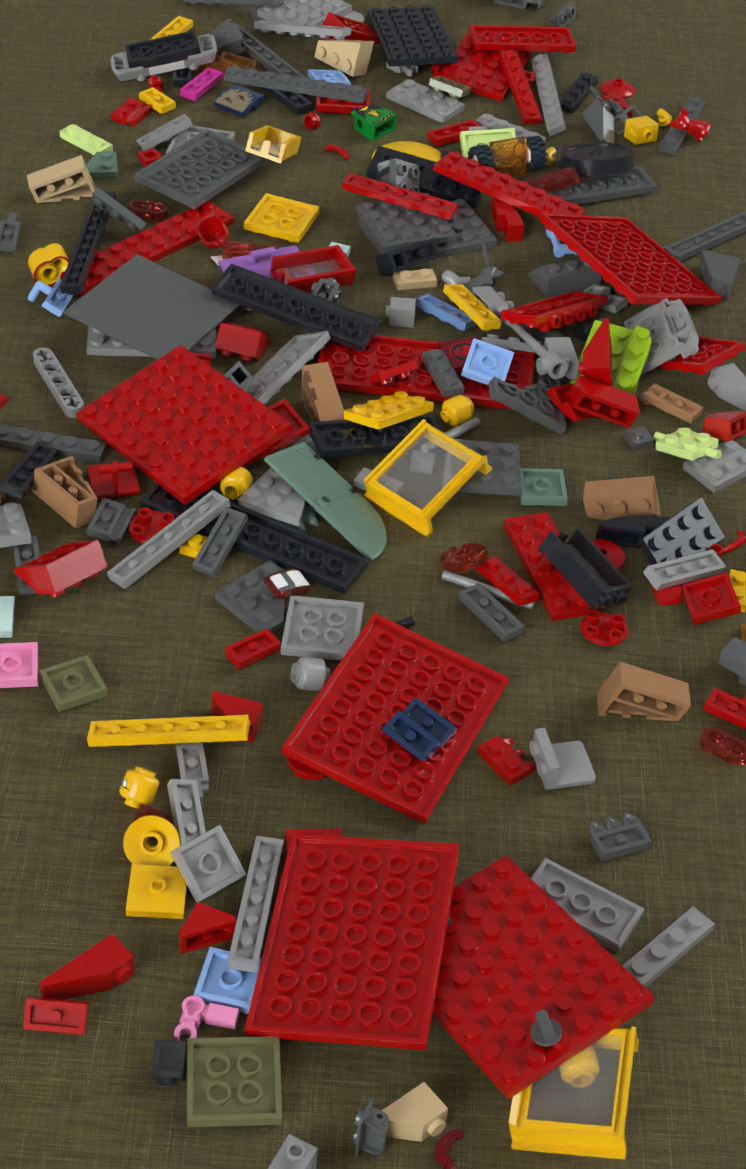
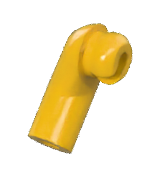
M554 147L546 150V153H548V156H546L548 160L545 162L546 166L553 165L556 159L553 157L556 154Z

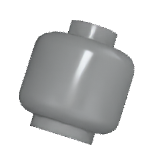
M301 657L297 662L293 663L291 668V681L295 683L299 690L320 691L330 678V669L326 667L325 661L320 658Z

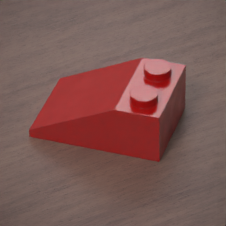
M329 12L322 24L351 28V35L345 36L344 40L374 41L373 45L379 44L374 31L366 23ZM330 36V38L325 39H334V36Z
M604 318L583 352V362H579V374L613 387L609 318Z

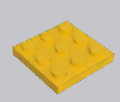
M265 193L244 221V229L253 233H261L273 238H281L289 242L299 243L319 215L320 207Z

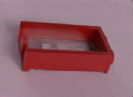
M339 245L274 256L271 261L270 274L276 281L310 293L313 283H318L320 278H333L340 284V287L347 286L348 284L353 286L356 268L351 264L346 253L342 251Z

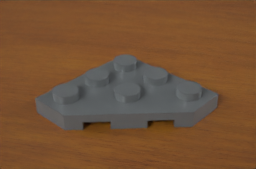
M269 560L217 591L215 599L256 633L267 628L274 634L283 628L286 590L280 592L270 577L286 571L272 560Z

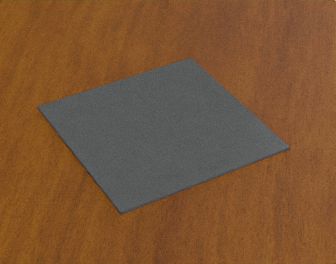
M136 254L63 311V314L158 360L179 345L189 351L241 305L212 295L211 289Z

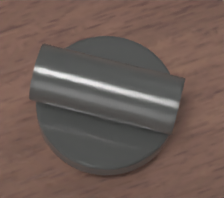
M539 1010L535 1014L537 1021L531 1027V1037L540 1046L555 1045L562 1037L561 1025L556 1020L550 1019L546 1010Z

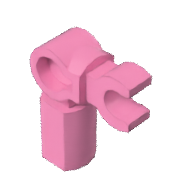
M189 996L182 1003L180 1024L174 1030V1041H179L180 1037L184 1034L190 1035V1038H197V1029L202 1021H205L208 1025L236 1030L240 1009L214 1003L207 1005L204 1004L200 997Z

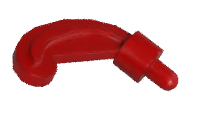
M328 144L326 147H323L324 151H336L343 155V159H349V153L341 146Z

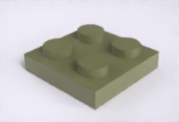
M442 76L430 78L429 86H432L434 91L443 93V91L448 92L450 97L456 99L469 95L472 87Z
M88 655L39 670L40 679L58 712L108 696V689Z

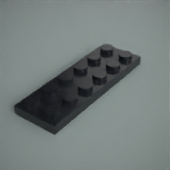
M378 145L368 167L366 177L377 178L379 173L378 163L394 158L419 165L420 193H428L431 196L448 201L462 199L470 207L475 208L481 192L433 171L436 162Z
M432 413L423 414L379 430L348 420L308 422L310 427L309 435L321 458L390 453L423 419L426 420V423L442 432ZM422 434L407 451L421 450V445L429 442V440L424 438Z

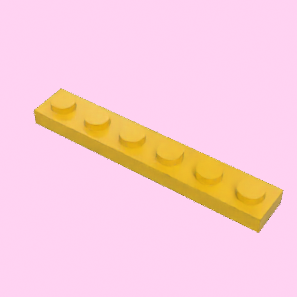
M249 715L91 721L87 742L89 747L247 741L250 720Z

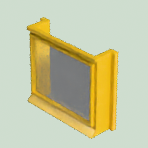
M423 419L364 479L367 491L364 494V498L428 537L433 532L431 518L477 470L487 475L492 470V466L488 465L487 455H479L426 423V420Z
M631 1027V1029H613L610 1033L513 1096L508 1122L512 1137V1150L625 1160L627 1148L624 1132L634 1052H638L639 1046L636 1027Z

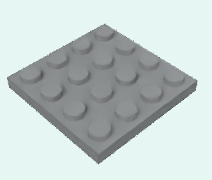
M283 0L281 5L277 7L264 5V7L257 10V15L271 21L322 25L329 12L344 16L352 12V5L342 0Z

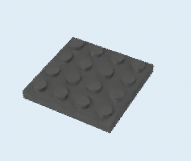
M382 200L356 203L355 211L382 253L432 238L436 239L437 245L456 242L457 235L446 219H441L431 214H424L417 210L406 209L396 204H389Z

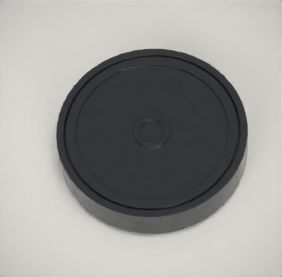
M608 142L582 143L567 146L559 151V168L570 174L586 176L612 175L626 172L634 167V149L624 144Z

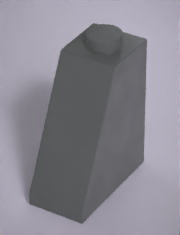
M704 249L702 251L699 264L702 279L722 299L728 300L738 276L741 259Z

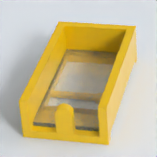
M266 125L250 132L245 151L282 163L283 160L297 155L302 137Z

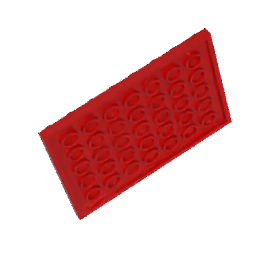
M541 213L539 221L545 225V228L552 231L558 240L568 245V249L576 252L582 261L587 262L591 266L593 271L602 275L603 279L611 283L617 292L627 297L628 302L631 304L653 305L659 304L663 299L667 298L668 301L680 299L683 304L696 306V304L710 306L719 305L722 300L719 294L627 217Z
M181 345L75 413L79 422L103 441L107 442L108 445L131 461L132 464L184 505L293 431L290 422Z
M374 613L283 744L281 753L425 825L507 687L510 678ZM415 698H418L457 728L456 733L451 739L424 762L420 761L382 732V728L398 711L402 712Z
M292 834L244 1029L246 1036H273L289 1040L426 1051L460 854L459 844Z
M507 855L454 886L449 913L453 925L447 926L432 1016L508 1100L654 1003V995ZM539 1010H546L549 1018L556 1020L561 1025L562 1037L555 1045L540 1046L531 1037V1027L537 1021L535 1014Z

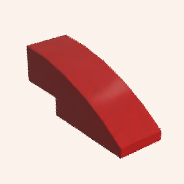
M492 197L491 213L496 231H504L506 242H522L524 224L518 212L512 205Z

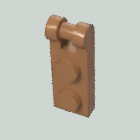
M653 384L648 388V391H645L640 396L642 404H651L690 424L702 414L704 408L657 384Z

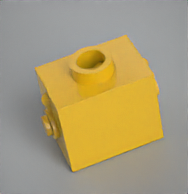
M648 116L626 119L624 137L635 145L657 141L659 124Z

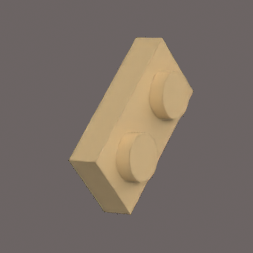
M433 269L403 270L393 273V280L397 290L437 287V278Z

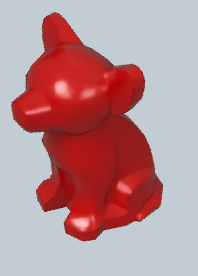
M682 108L681 115L677 116L674 121H671L670 126L682 131L685 129L690 135L696 137L698 142H701L703 137L709 133L710 122L697 119L689 120L688 111Z

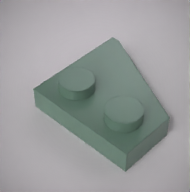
M108 150L97 152L86 164L92 179L118 178L116 152Z

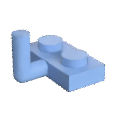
M59 278L53 288L41 281H37L28 296V300L35 302L42 291L48 295L42 307L60 317L73 295L61 294L60 284L62 279Z

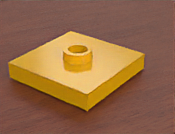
M132 864L126 916L184 919L187 884L178 867Z

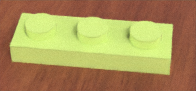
M72 124L60 130V137L93 155L106 150L113 152V145L77 125Z

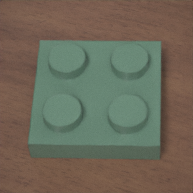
M520 468L521 505L567 506L568 497L563 469Z

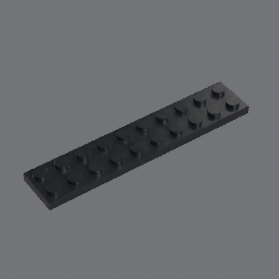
M156 483L139 500V507L149 508L150 510L162 513L170 512L176 519L207 495L208 492H203L184 505ZM230 502L231 506L229 508L247 514L248 518L232 546L236 549L265 561L272 560L279 567L288 571H300L303 577L343 594L350 589L368 567L369 559ZM220 515L198 532L209 536Z

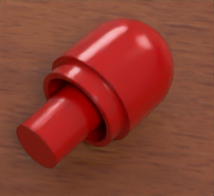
M156 75L151 76L148 79L149 88L154 87L163 93L164 85L161 78Z

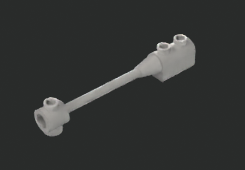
M491 286L473 288L472 294L493 312L502 323L510 326L540 356L536 361L539 375L548 374L553 379H560L567 373L570 368L568 356L561 357L554 350L546 351L520 324H510L508 320L501 319V311L514 308L511 300L505 301L503 292H496Z

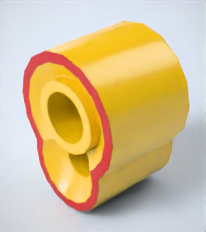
M52 243L45 248L33 251L28 259V266L36 282L41 281L48 286H53L59 278L62 279L69 263L63 247L57 243Z

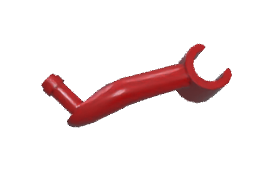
M738 530L737 535L739 538L724 547L719 544H712L709 550L713 549L721 559L722 555L742 546L746 542V536H743L742 530Z

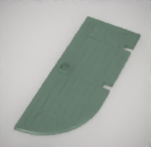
M305 442L265 457L264 461L365 558L373 561L383 552L387 543V532L378 512L358 492L352 494L350 491L353 490V487L323 459H315L318 454Z

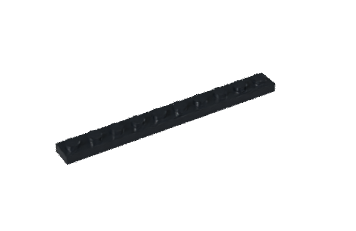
M105 192L116 200L115 192ZM93 201L60 284L61 294L77 295L82 293L108 223L110 212L104 208H98Z

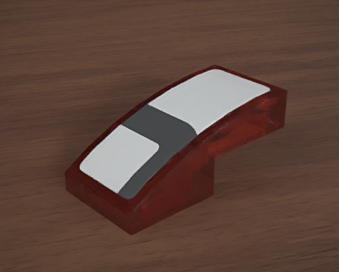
M299 569L279 571L263 579L278 599H289L290 595L294 593L306 594L312 588Z

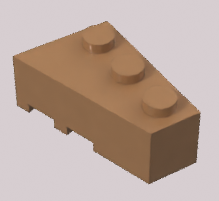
M328 362L302 366L301 402L311 422L345 420L343 419L344 409Z
M73 456L36 468L34 470L32 492L74 528L89 524L96 513L97 497L89 483L82 478V471L75 466Z

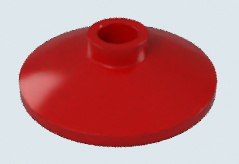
M620 78L607 80L600 86V90L604 95L617 93L623 99L630 98L635 93L633 85Z

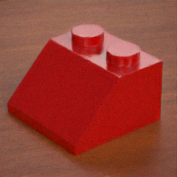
M221 323L215 349L220 351L222 356L232 358L233 355L241 356L240 360L252 363L253 359L260 361L270 343V339L259 331Z

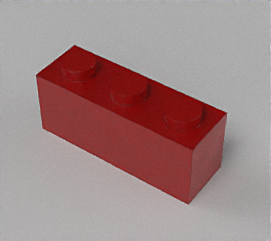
M580 375L569 390L572 408L629 428L640 414L637 396Z

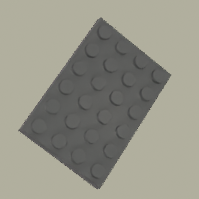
M206 129L135 173L134 181L190 208L196 209L266 163L267 158L246 152L245 145Z
M456 199L455 201H450L458 204V211L452 219H446L457 235L456 242L438 244L440 257L483 249V244L486 245V248L497 246L496 237L465 200ZM359 218L358 225L363 230L368 239L371 241V243L374 245L379 254H383L380 251L377 244L375 243L372 236L370 235L369 231L365 227L364 223Z

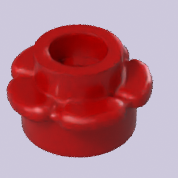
M309 112L304 117L305 127L309 130H317L320 126V117L314 112Z

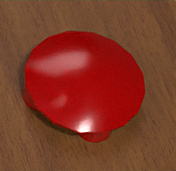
M141 508L137 512L138 515L131 520L129 532L136 542L144 544L175 520V517L170 512L162 513L150 510L149 508Z
M589 610L587 616L580 624V631L583 636L592 643L602 646L620 644L627 639L629 634L628 626L625 624L626 618L622 614L611 615L601 613L598 610Z

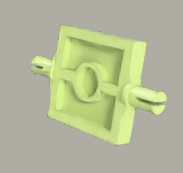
M679 428L671 434L666 435L655 432L653 436L654 441H656V450L691 461L703 456H709L717 460L721 457V450L715 449L718 447L719 439L710 437L707 433L693 432L690 428Z

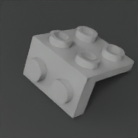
M545 728L535 729L533 740L530 741L529 747L545 790L587 785L595 782L596 775L581 741L551 744Z

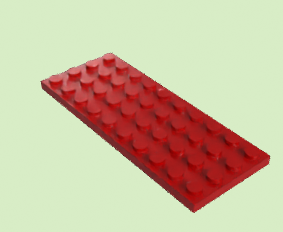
M374 335L363 352L329 340L325 347L320 350L318 363L328 362L337 390L386 396L402 391L408 393V396H421L425 400L441 402L454 397L442 396L421 359L422 352L433 349L438 350L439 342ZM509 350L514 352L505 382L516 385L518 389L531 386L534 353ZM413 360L416 361L418 368L410 371L411 376L399 379L398 376L392 377L393 382L382 386L380 382L372 384L370 380V375ZM457 373L464 386V394L461 395L470 398L474 406L511 409L509 406L496 402L490 397L489 385L463 377L461 373Z

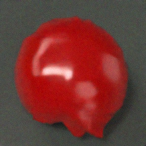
M216 216L207 217L198 225L200 239L207 248H222L229 238L227 226Z

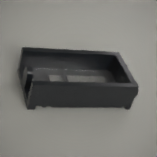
M580 528L575 530L566 543L564 542L568 535L565 532H561L558 537L553 531L548 533L538 550L541 553H546L548 560H552L551 563L586 603L590 605V609L621 605L628 599V594L633 586Z

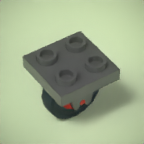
M396 158L389 159V167L382 169L378 173L376 181L420 193L419 165Z

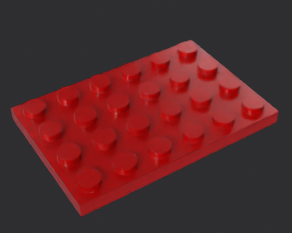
M468 30L455 49L458 55V63L445 64L438 76L472 87V93L503 102L511 88L499 58L500 52L495 50H475ZM517 52L523 69L534 52Z

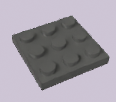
M458 441L481 456L487 455L488 465L492 466V470L487 475L477 470L457 492L521 496L519 444ZM452 454L451 479L467 464Z

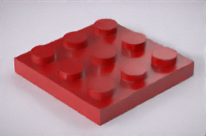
M699 337V350L697 353L689 355L685 359L681 354H678L673 359L657 367L665 368L668 371L681 370L683 373L697 372L699 375L706 374L710 369L722 365L727 359L734 358L738 353L745 350L744 341Z

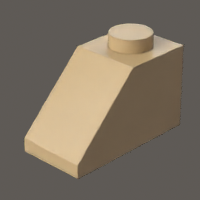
M423 1082L381 1110L389 1117L386 1136L422 1142L430 1135L435 1137L446 1126L448 1108L428 1085Z

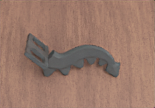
M590 87V91L595 99L597 98L601 102L606 101L612 107L610 111L615 115L614 122L620 119L625 125L626 119H630L627 113L631 110H635L640 117L643 116L634 104L623 110L617 101L614 103L611 98L609 101H602L594 87ZM614 128V132L617 136H620L624 133L625 128H623L620 131H617Z
M485 244L482 247L483 258L487 268H483L479 276L464 284L471 293H473L474 287L496 284V277L503 275V271L493 267Z

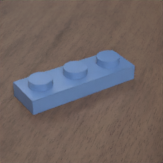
M430 294L416 299L415 306L421 308L423 312L433 314L440 321L448 322L458 330L465 331L476 326V323L464 311Z

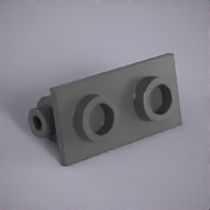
M572 1L562 7L556 13V16L550 17L549 24L551 26L565 27L576 18V10L573 7Z
M371 1097L366 1108L361 1107L355 1118L354 1125L358 1126L352 1140L356 1143L355 1157L359 1156L361 1150L372 1155H380L386 1147L389 1117L383 1111L373 1108L375 1099Z

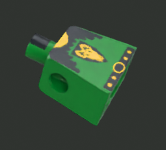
M374 104L363 109L355 107L352 110L351 115L355 118V130L372 142L396 130L397 113Z

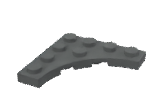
M548 374L539 375L537 384L526 386L524 389H518L516 385L504 382L496 377H493L489 382L490 397L496 402L509 406L513 411L520 412L531 421L544 425L550 431H555L561 435L566 430L565 415L553 403L547 393L551 387L562 385L561 378L553 379Z

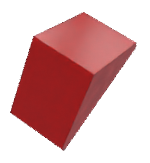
M197 902L179 932L180 953L184 954L232 940L237 922L236 917Z

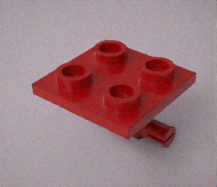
M112 461L109 464L87 466L90 485L97 499L140 494L135 467L131 461L119 463Z

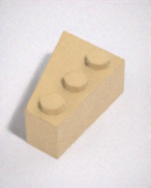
M318 40L314 57L352 77L366 75L374 41Z
M82 155L27 175L29 188L36 203L58 202L61 199L70 198L80 200V198L92 197L96 189Z

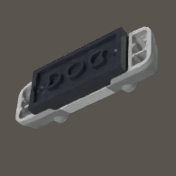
M195 30L125 45L126 52L117 53L110 60L112 71L120 81L132 79L144 81L147 79V76L188 67L190 70H196L199 68V65L215 61L217 45L213 35L196 36Z

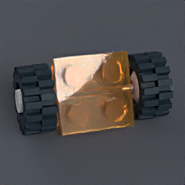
M521 136L489 142V146L487 144L473 146L468 151L469 157L467 159H474L479 164L490 166L502 174L517 177L527 175V171L544 169L546 167L545 162L548 160L546 158L548 153H546L547 147H544L545 142L542 141V137Z

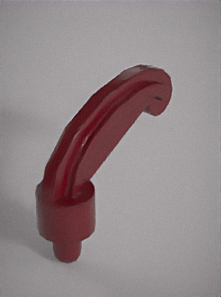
M461 1130L447 1132L439 1139L435 1146L434 1157L444 1169H456L452 1164L453 1159L448 1155V1152L455 1139L462 1140L464 1138V1132Z

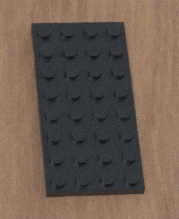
M392 6L388 9L375 7L372 10H367V17L389 67L458 63V55L433 6H405V8Z

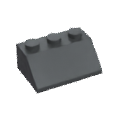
M581 259L556 264L552 263L540 266L529 272L530 278L546 298L571 291H584L592 284L600 285L602 277L598 272L593 271L587 262Z

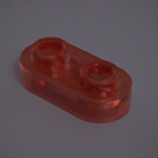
M141 199L133 200L129 203V211L139 218L162 221L168 216V207L163 203Z
M707 728L702 732L700 746L704 751L733 765L746 764V742L718 728Z

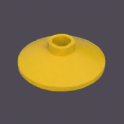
M154 815L143 816L135 820L126 830L123 839L124 852L132 864L169 866L174 861L170 852L180 847V838L176 828L168 820ZM156 837L158 844L151 845L148 842V838Z

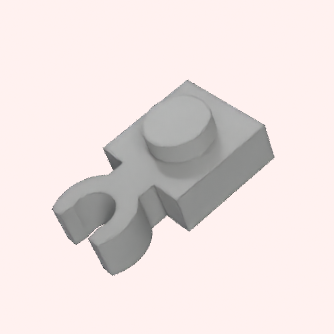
M386 63V67L396 73L405 72L407 76L411 77L413 72L418 73V65L389 67L388 63Z

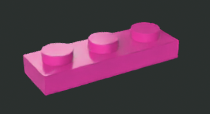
M208 67L180 89V96L196 101L223 79V72Z

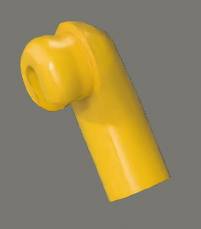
M662 108L657 111L656 115L659 117V125L661 127L669 126L672 116Z

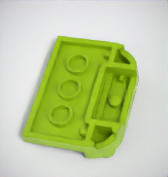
M594 320L579 362H583V352L602 321ZM609 324L612 343L613 388L634 395L637 391L638 382L645 363L650 355V331L637 325L632 330ZM578 366V372H577L576 380H577V379L579 378V376H580V374H579V366ZM571 380L570 384L575 383L576 380Z

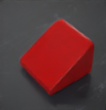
M651 584V589L658 605L681 604L680 585L656 590Z

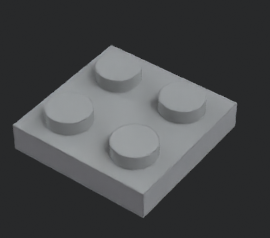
M221 825L208 830L170 852L196 903L246 875Z

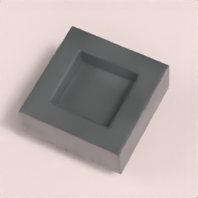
M645 427L625 430L624 439L633 451L653 447L654 438Z

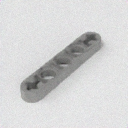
M44 347L36 349L33 352L34 365L64 414L69 418H77L75 413L84 408L82 398L54 353Z

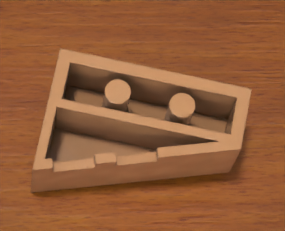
M654 476L585 482L583 502L587 517L607 520L636 515L661 516V507Z
M623 662L617 664L597 692L598 716L606 717L607 713L622 714V718H630L631 715H646V719L679 721L691 706L687 682Z

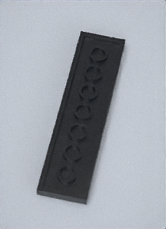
M232 263L211 289L212 295L311 333L328 331L331 337L330 340L361 352L364 351L381 327V320Z

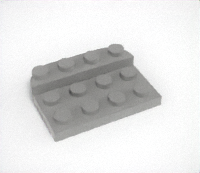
M665 298L659 304H654L624 321L625 328L634 330L637 325L650 331V355L647 358L642 374L654 370L657 366L673 359L678 354H681L685 359L689 355H694L699 350L697 331L689 311L680 299L668 301Z

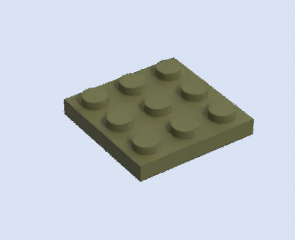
M278 1037L187 1038V1127L282 1125L280 1042Z

